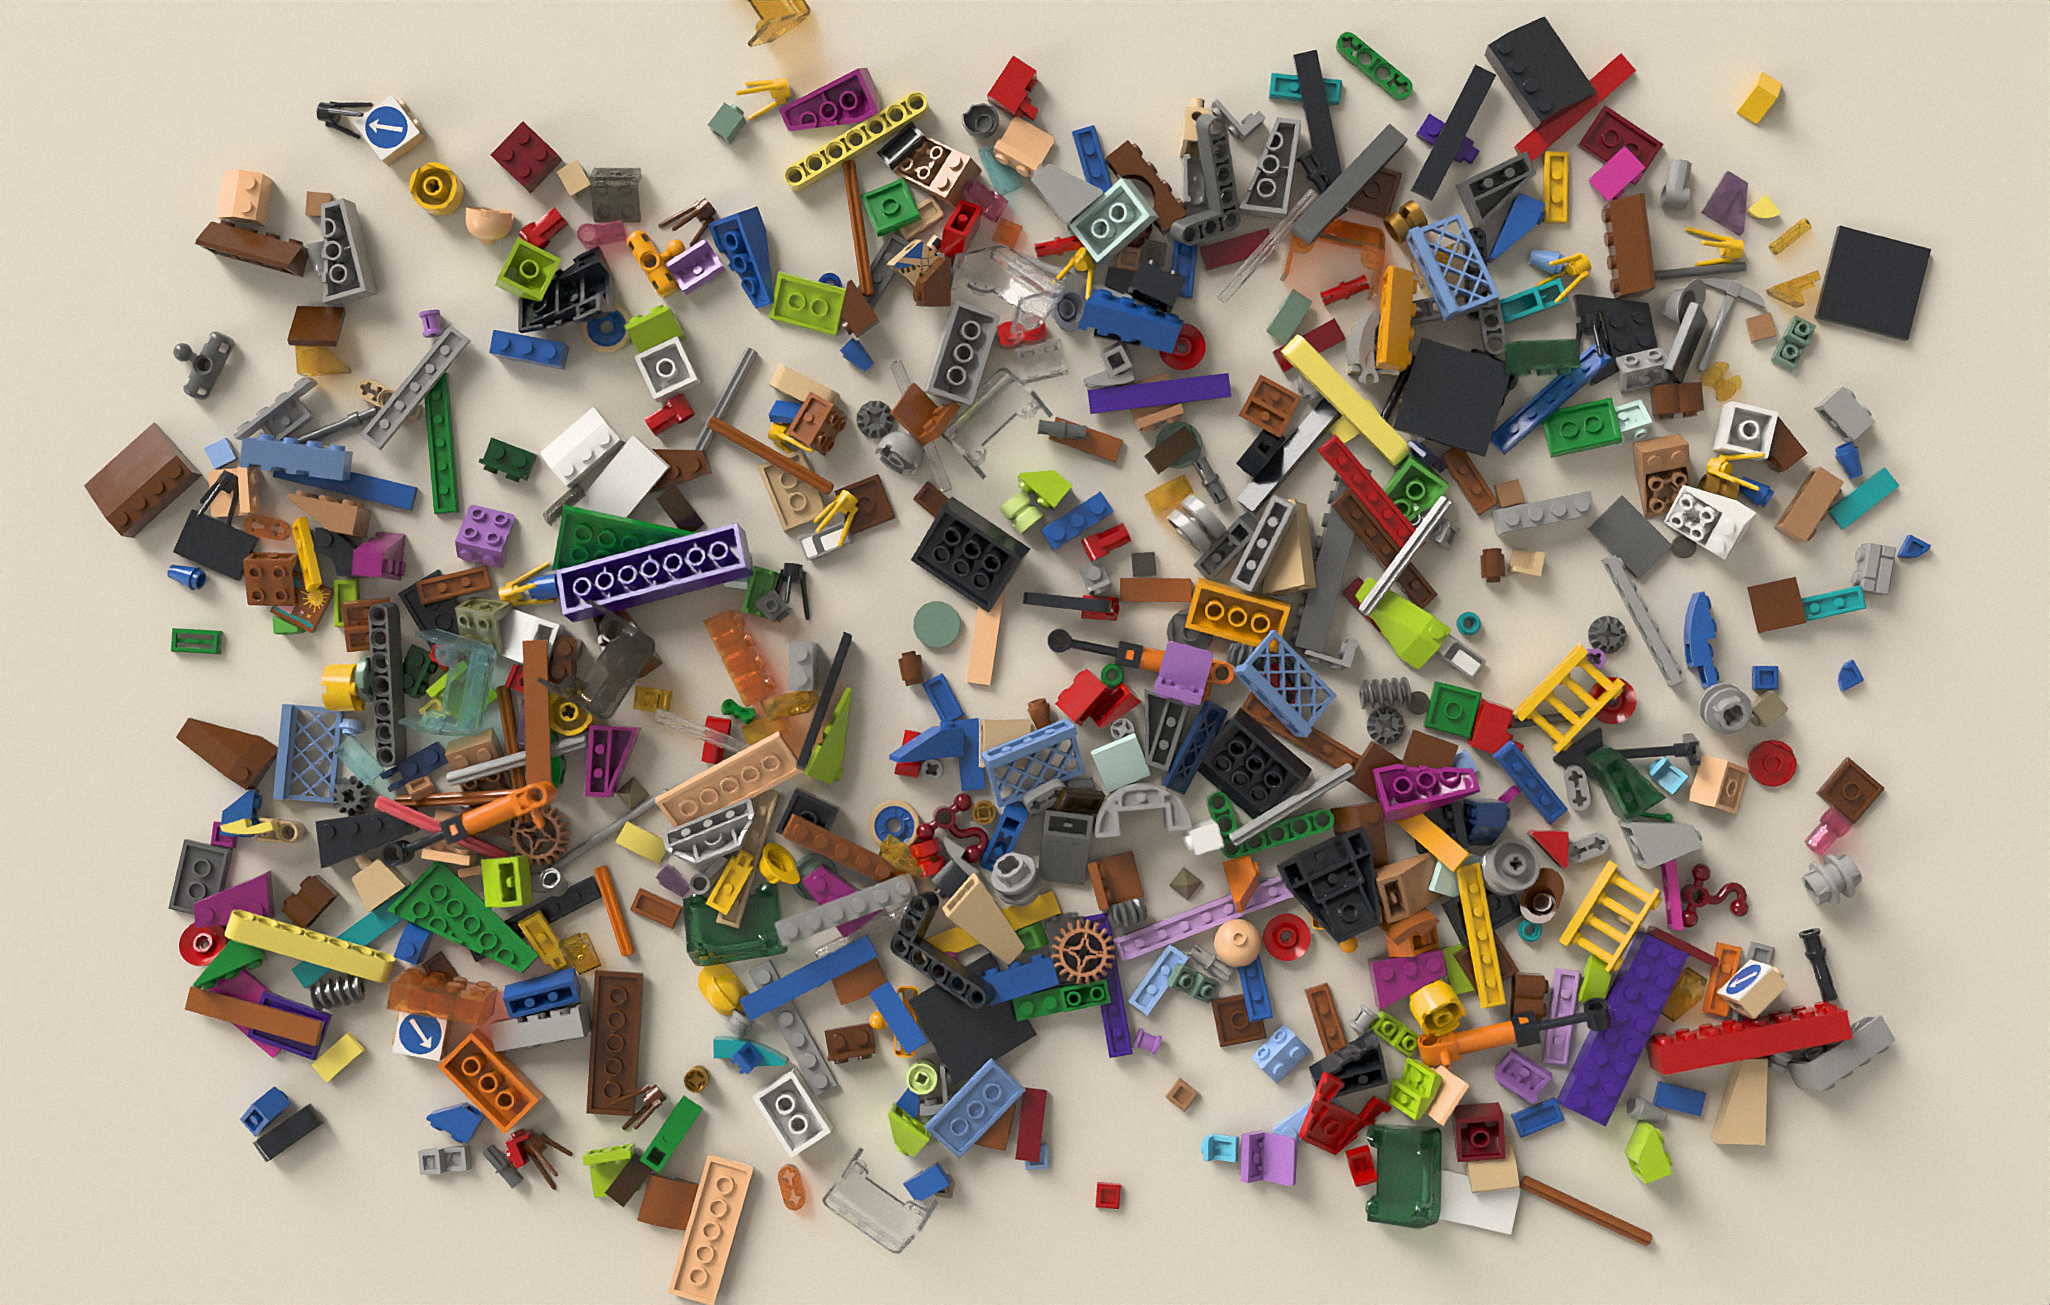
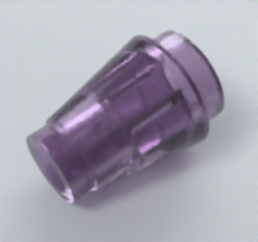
M666 864L655 877L659 881L658 884L680 897H684L690 890L689 884L675 866L671 867L669 864Z

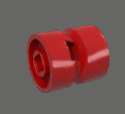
M938 837L909 846L912 859L917 860L915 869L918 878L937 874L946 866L944 856L939 854L942 849Z

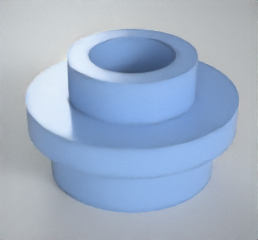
M344 718L343 723L339 724V728L343 730L342 733L348 736L357 737V733L362 734L364 730L362 728L363 723L354 719Z

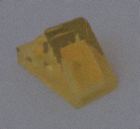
M1817 270L1767 289L1766 293L1798 309L1805 305L1801 292L1815 287L1814 282L1821 279L1819 271Z
M636 685L633 709L669 715L673 691Z
M579 932L558 942L559 949L579 975L601 966V962L587 932L583 934Z

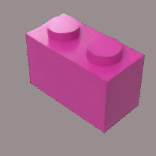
M1623 147L1589 178L1588 182L1606 201L1609 202L1611 199L1617 200L1625 193L1623 188L1629 182L1634 184L1644 175L1641 171L1645 167L1626 147Z

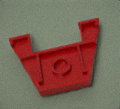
M1324 1071L1298 1135L1303 1141L1333 1155H1337L1358 1137L1357 1133L1366 1125L1371 1127L1377 1122L1375 1118L1383 1111L1388 1113L1392 1106L1387 1101L1373 1095L1360 1114H1357L1332 1102L1331 1100L1344 1083L1339 1078Z

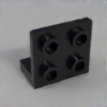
M1460 800L1423 813L1464 849L1469 848ZM1414 838L1417 853L1430 852Z

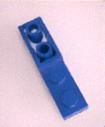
M1705 591L1693 593L1689 602L1684 624V652L1687 668L1697 667L1702 688H1709L1712 685L1718 684L1719 672L1713 666L1711 658L1714 656L1713 648L1707 642L1708 639L1716 638L1717 625L1715 620L1711 618L1709 611L1711 609V601L1705 595Z

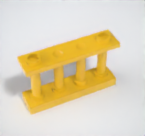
M1580 643L1513 711L1518 719L1521 721L1525 718L1533 720L1556 741L1552 748L1557 754L1560 750H1567L1573 743L1572 738L1611 698L1613 700L1616 699L1623 691L1622 686L1624 683L1619 678L1612 683L1587 660L1588 657L1586 655L1588 651ZM1575 666L1581 667L1606 689L1597 700L1570 677L1571 674L1569 672ZM1558 684H1564L1589 706L1580 717L1554 695L1553 689ZM1541 701H1547L1573 724L1563 735L1537 712L1538 709L1536 707Z
M1608 861L1559 939V942L1570 948L1571 944L1574 946L1577 944L1608 963L1605 970L1611 974L1613 970L1616 972L1619 970L1624 962V959L1621 958L1651 909L1655 911L1660 905L1662 898L1659 897L1661 895L1660 890L1655 888L1651 895L1620 877V873L1617 872L1619 867ZM1611 884L1613 886L1615 884L1646 902L1640 914L1634 913L1609 898L1605 892L1608 885ZM1596 904H1603L1631 921L1633 925L1627 935L1595 917V913L1592 911ZM1590 924L1621 943L1615 954L1608 953L1582 937L1580 930L1583 925L1588 926Z

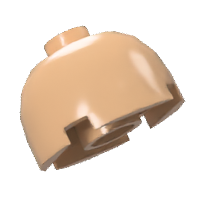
M466 207V226L473 236L481 238V243L495 244V240L504 239L511 232L514 212L503 209L493 210L487 207Z
M1233 919L1219 927L1215 934L1214 947L1217 956L1223 963L1231 967L1250 965L1257 959L1261 951L1262 940L1259 931L1252 923L1244 919Z

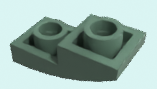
M1292 289L1279 307L1278 313L1267 327L1266 332L1286 344L1302 321L1312 301L1295 289Z
M1795 315L1785 330L1771 361L1793 371L1804 348L1808 346L1816 325Z
M1177 963L1166 984L1171 988L1188 993L1192 998L1210 1003L1220 982Z

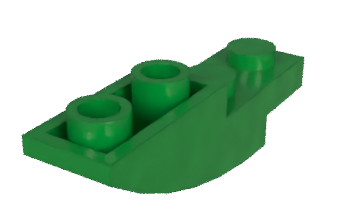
M1100 979L1097 982L1095 980L1090 981V984L1081 982L1080 984L1076 983L1039 990L1012 999L1017 1021L1111 1003L1106 979Z

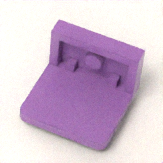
M471 505L455 539L457 558L468 562L483 563L490 567L503 568L506 562L504 547L514 525L515 516L511 513Z
M1174 641L1168 642L1153 693H1157L1159 697L1164 699L1175 698L1181 700L1183 704L1189 706L1200 705L1212 664L1213 653Z
M1261 1130L1242 1134L1241 1182L1251 1183L1265 1180L1287 1186L1296 1184V1138Z

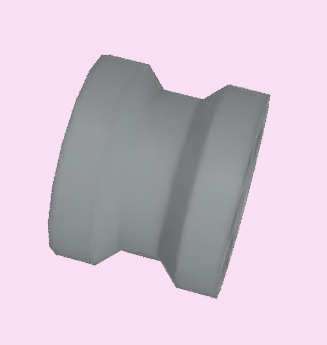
M1118 718L1112 722L1110 732L1114 739L1119 740L1133 734L1134 726L1130 720Z
M735 1008L731 1019L727 1020L724 1026L735 1035L744 1037L747 1027L751 1026L754 1020L750 1021L745 1012Z
M1785 1052L1769 1055L1768 1067L1786 1074L1788 1070L1787 1063L1792 1060L1793 1056Z

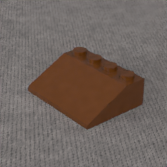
M154 422L91 478L84 487L105 519L121 536L133 538L197 481L202 474Z

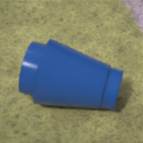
M853 337L840 349L843 358L864 372L874 364V361L860 341H856Z
M1848 442L1835 448L1836 454L1834 456L1849 479L1863 474L1858 446H1855L1854 442Z
M1743 477L1742 480L1756 485L1760 489L1755 491L1739 485L1740 492L1756 506L1760 505L1764 508L1773 496L1774 491L1768 485Z
M174 564L169 567L167 573L169 578L191 590L201 589L207 577L206 573L199 567Z

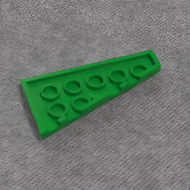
M564 505L552 571L696 533Z
M435 861L386 910L520 973H524L540 957L490 907H486L485 902L442 861Z

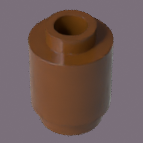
M1483 549V555H1480L1481 578L1486 579V583L1501 582V578L1505 577L1504 554H1502V549Z
M916 651L901 653L902 658L898 659L901 678L902 681H905V685L910 686L924 683L923 677H925L921 654L916 655Z

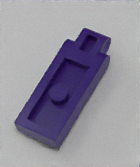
M1429 113L1415 136L1434 146L1445 123ZM1465 136L1453 160L1458 163H1462L1464 160L1472 164L1480 151L1473 147L1474 141Z

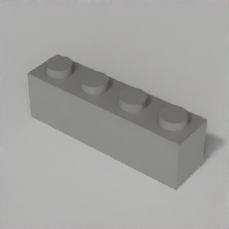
M1591 491L1492 511L1496 535L1595 514Z
M1272 496L1230 580L1231 582L1250 592H1257L1300 506L1280 496Z

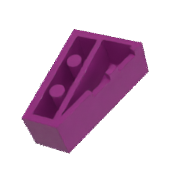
M376 532L375 537L368 539V543H363L354 550L352 575L401 581L406 571V564L403 562L406 534Z
M589 725L585 796L614 797L642 727Z
M823 863L803 876L802 879L803 884L819 905L860 891V889L850 884L845 878L835 873ZM883 909L835 927L843 938H846L882 912Z
M271 870L194 903L195 928L228 925L234 910H242L273 919L275 911Z
M1439 948L1413 957L1389 958V956L1367 959L1375 1005L1380 1010L1446 975L1443 951Z

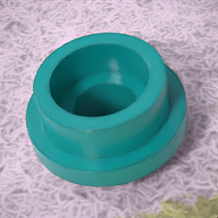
M1465 612L1458 617L1456 625L1460 633L1469 636L1479 631L1481 622L1475 613ZM1467 619L1472 622L1470 628H1466L1464 625Z
M1527 919L1522 920L1518 926L1520 938L1527 942L1538 940L1542 934L1541 924L1531 923ZM1527 926L1533 927L1531 934L1526 933Z

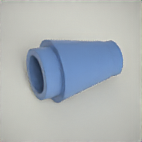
M1532 250L1528 263L1553 275L1554 273L1560 274L1563 264L1550 266L1549 262L1565 258V255L1557 251Z

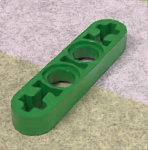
M1345 32L1339 36L1336 42V50L1341 56L1395 100L1403 101L1410 96L1413 85L1405 75L1355 34ZM1348 39L1351 40L1352 43L1350 46L1353 49H1351L1350 47H1347L1346 49L1343 48V41L1346 42L1348 41ZM1359 46L1361 49H1359L1355 57H1353L1352 54L1354 50H1356V48ZM1363 53L1369 54L1372 59L1371 63L1368 65L1361 64L1359 55ZM1380 68L1387 69L1390 74L1389 78L1386 80L1379 79L1377 70ZM1394 76L1397 78L1394 83L1398 86L1402 84L1406 86L1405 92L1399 94L1397 92L1398 87L1394 83L1391 87L1388 86Z

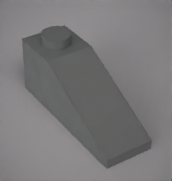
M1249 512L1238 517L1200 557L1194 566L1207 580L1212 581L1248 546L1259 522Z

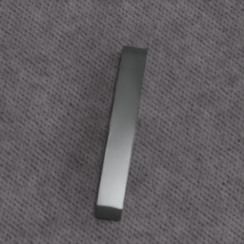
M1389 124L1304 212L1290 231L1310 246L1401 150L1408 138Z
M386 602L370 607L368 621L376 760L382 767H391L407 758L400 611L395 603ZM385 657L388 659V665L385 662Z

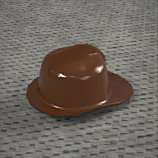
M1540 868L1539 875L1534 884L1524 890L1520 909L1525 919L1531 923H1546L1557 913L1564 893L1563 878L1557 871L1552 868Z

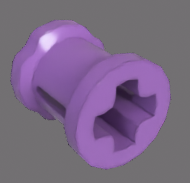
M434 309L420 312L418 315L419 318H422L423 337L433 338L442 336L444 330L440 326V310Z
M1587 649V660L1590 662L1591 658L1589 655H1595V663L1591 664L1597 669L1602 668L1606 663L1604 652L1600 649Z
M1139 1028L1132 1047L1135 1049L1137 1047L1142 1048L1155 1056L1160 1047L1162 1036L1151 1035L1144 1032L1143 1028Z

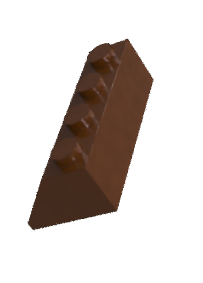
M1645 193L1608 202L1601 211L1602 222L1606 223L1604 243L1609 248L1607 267L1612 273L1610 291L1614 293L1615 299L1644 296L1656 288Z
M221 220L220 223L211 221L195 241L196 245L213 254L302 278L309 257L306 252L308 249L303 246L301 241L289 238L288 242L280 240L281 236L266 232V236L257 234L258 230L244 226L243 230L235 228L234 223Z

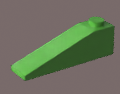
M1410 452L1392 475L1383 491L1410 522L1425 509L1435 505L1450 485L1435 470L1424 466Z

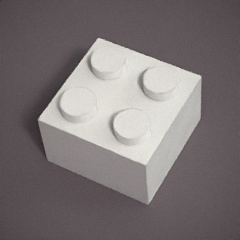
M677 336L634 356L654 400L658 403L701 384L682 341Z
M1734 401L1724 404L1713 451L1730 455L1763 452L1765 453L1764 457L1750 459L1755 461L1768 459L1778 412Z

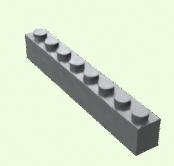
M1366 469L1367 472L1371 475L1372 470ZM1336 473L1333 481H1336L1335 490H1330L1327 504H1330L1329 512L1324 513L1321 521V526L1324 527L1322 536L1318 535L1314 548L1318 550L1316 559L1313 558L1316 588L1302 591V595L1306 596L1304 603L1298 606L1296 617L1299 618L1297 627L1293 626L1290 635L1293 647L1317 653L1323 652L1355 534L1331 506V503L1348 488Z

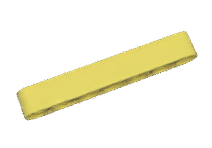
M921 92L910 93L880 111V113L870 117L792 164L784 173L787 185L794 191H801L843 166L844 161L855 159L901 131L911 121L914 123L923 118L928 112L926 96ZM914 101H921L923 107L915 110L911 107V104ZM894 113H900L903 115V118L899 122H894L891 120V116ZM875 125H880L883 127V130L879 134H873L871 128ZM855 137L863 139L862 144L859 146H853L850 142ZM835 149H840L843 153L839 158H832L830 156L831 152ZM815 161L822 163V167L817 171L810 169L811 164ZM795 173L802 175V179L797 183L790 181L791 176Z
M1297 334L1281 351V354L1391 465L1396 467L1410 452L1407 442L1304 338Z
M242 910L232 911L225 931V936L229 939L379 983L388 982L396 958L391 954Z

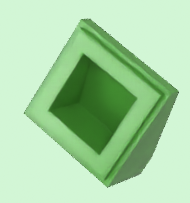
M273 616V633L276 635L302 634L305 632V629L279 616Z
M1041 921L1014 931L1025 947L1022 950V954L1042 948L1049 943Z

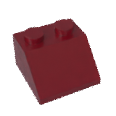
M1499 1102L1456 1105L1452 1111V1128L1457 1162L1506 1159L1504 1115Z

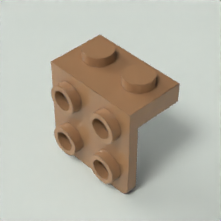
M1161 373L1129 385L1170 380L1167 373ZM1182 404L1131 409V413L1138 432L1144 430L1147 433L1158 429L1159 424L1167 422V425L1180 421L1184 410Z

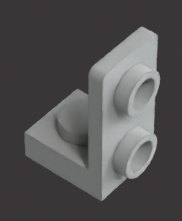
M1217 98L1211 105L1213 115L1222 118L1228 126L1227 130L1235 139L1239 138L1242 142L1260 127L1266 118L1259 110L1255 115L1252 113L1248 114L1241 121L1243 124L1241 126Z
M1423 511L1410 521L1415 529L1418 528L1428 512ZM1442 518L1428 539L1434 540L1442 548L1451 550L1460 529L1452 521Z
M1101 558L1078 567L1088 593L1094 592L1096 596L1109 590L1108 586L1112 584L1111 578L1108 579Z
M1346 638L1345 642L1342 641L1338 650V655L1341 656L1340 660L1304 649L1302 654L1308 656V661L1320 664L1321 660L1330 663V668L1343 671L1344 667H1351L1359 641L1352 638Z
M943 1062L940 1063L943 1100H939L938 1097L924 1099L925 1102L920 1103V1116L936 1115L953 1097V1092H948L947 1083H951V1076Z

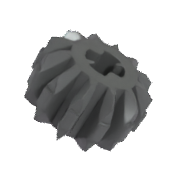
M1232 642L1226 654V662L1233 666L1242 665L1257 647ZM1257 657L1252 663L1257 671L1263 670L1264 657Z
M354 775L350 776L349 779L346 777L341 778V784L337 783L334 785L338 792L331 793V797H337V801L333 803V806L341 805L339 812L342 814L347 811L348 816H354L355 812L358 814L364 813L363 807L369 808L371 806L367 799H373L374 797L372 794H367V791L372 786H364L365 779L360 778L357 781V777ZM354 791L353 796L355 797V800H350L352 796L349 794V792Z
M1140 898L1109 906V909H1106L1108 922H1110L1111 928L1114 929L1140 923L1148 918L1146 905H1144L1143 899Z

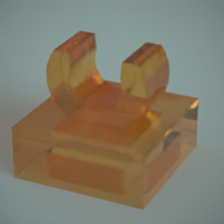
M1000 218L992 241L1014 250L1023 226Z

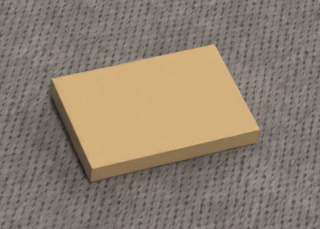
M802 449L784 455L810 470ZM770 462L758 466L784 532L814 521L825 509L818 489Z

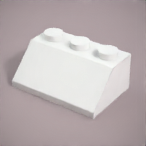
M592 407L541 452V455L567 487L573 488L625 442L597 409Z

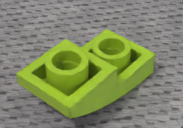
M1590 953L1584 967L1583 974L1585 979L1577 996L1578 1000L1582 1003L1596 997L1605 999L1612 973L1610 974L1605 970L1608 963Z
M1381 1009L1378 1013V1019H1374L1368 1029H1374L1375 1034L1408 1057H1411L1418 1047L1417 1039L1420 1035Z

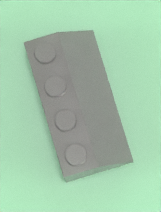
M958 300L951 303L924 388L926 394L972 406L1001 315Z

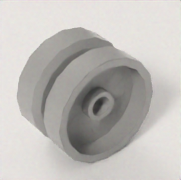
M1189 494L1181 502L1182 508L1187 515L1180 510L1174 509L1166 519L1188 544L1204 554L1212 545L1206 533L1218 539L1227 529L1206 505L1195 496Z
M1515 838L1503 840L1486 849L1478 861L1481 865L1485 888L1493 894L1500 896L1513 895L1534 884L1539 875L1540 864L1537 854L1526 842Z

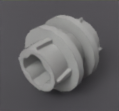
M1718 683L1709 687L1700 696L1698 712L1704 723L1709 725L1712 730L1720 734H1731L1738 732L1750 721L1752 704L1748 696L1740 691L1738 687L1730 683Z
M1013 851L1001 856L995 865L992 866L994 870L991 874V882L998 892L1000 899L1006 904L1016 905L1021 908V906L1033 903L1039 893H1041L1040 889L1043 878L1033 859L1029 856Z
M1833 854L1825 855L1823 858L1824 866L1816 861L1809 864V872L1802 877L1807 893L1818 905L1829 902L1834 906L1839 904L1841 901L1840 893L1851 898L1855 895V887L1862 882L1859 869L1846 854L1835 857Z

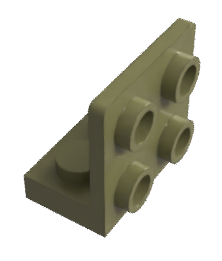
M471 597L455 607L463 651L493 656L504 654L498 621L512 612L511 602Z

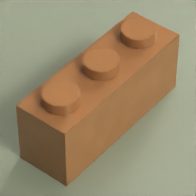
M1822 467L1813 468L1774 528L1797 543L1810 541L1816 534L1817 529L1815 527L1818 522L1823 521L1830 511L1828 507L1831 502L1836 501L1841 495L1842 489L1840 488L1844 481Z

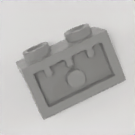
M1659 347L1616 357V364L1620 370L1618 388L1621 394L1668 382V374L1664 369L1667 357L1662 348Z

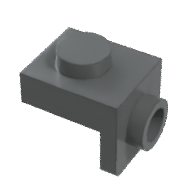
M771 590L756 603V606L772 623L776 620L780 623L790 615L788 613V610L791 609L790 605L786 604L775 590Z

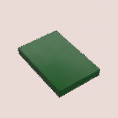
M1612 397L1557 409L1542 422L1550 458L1622 443Z

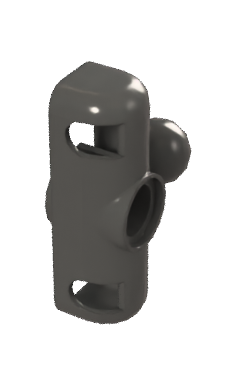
M214 331L210 333L211 338L208 343L204 344L199 355L194 353L192 348L186 343H179L174 347L173 354L178 361L186 362L189 360L192 362L193 368L188 376L190 380L187 385H184L183 390L187 395L195 399L205 400L208 398L234 346V340L221 332ZM222 343L229 345L226 353L218 351ZM207 360H209L211 366L209 370L206 371L204 368V364ZM201 385L208 387L204 395L197 393Z

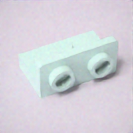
M1641 399L1614 408L1622 436V443L1605 446V448L1618 447L1633 439L1640 440L1650 434L1652 420Z

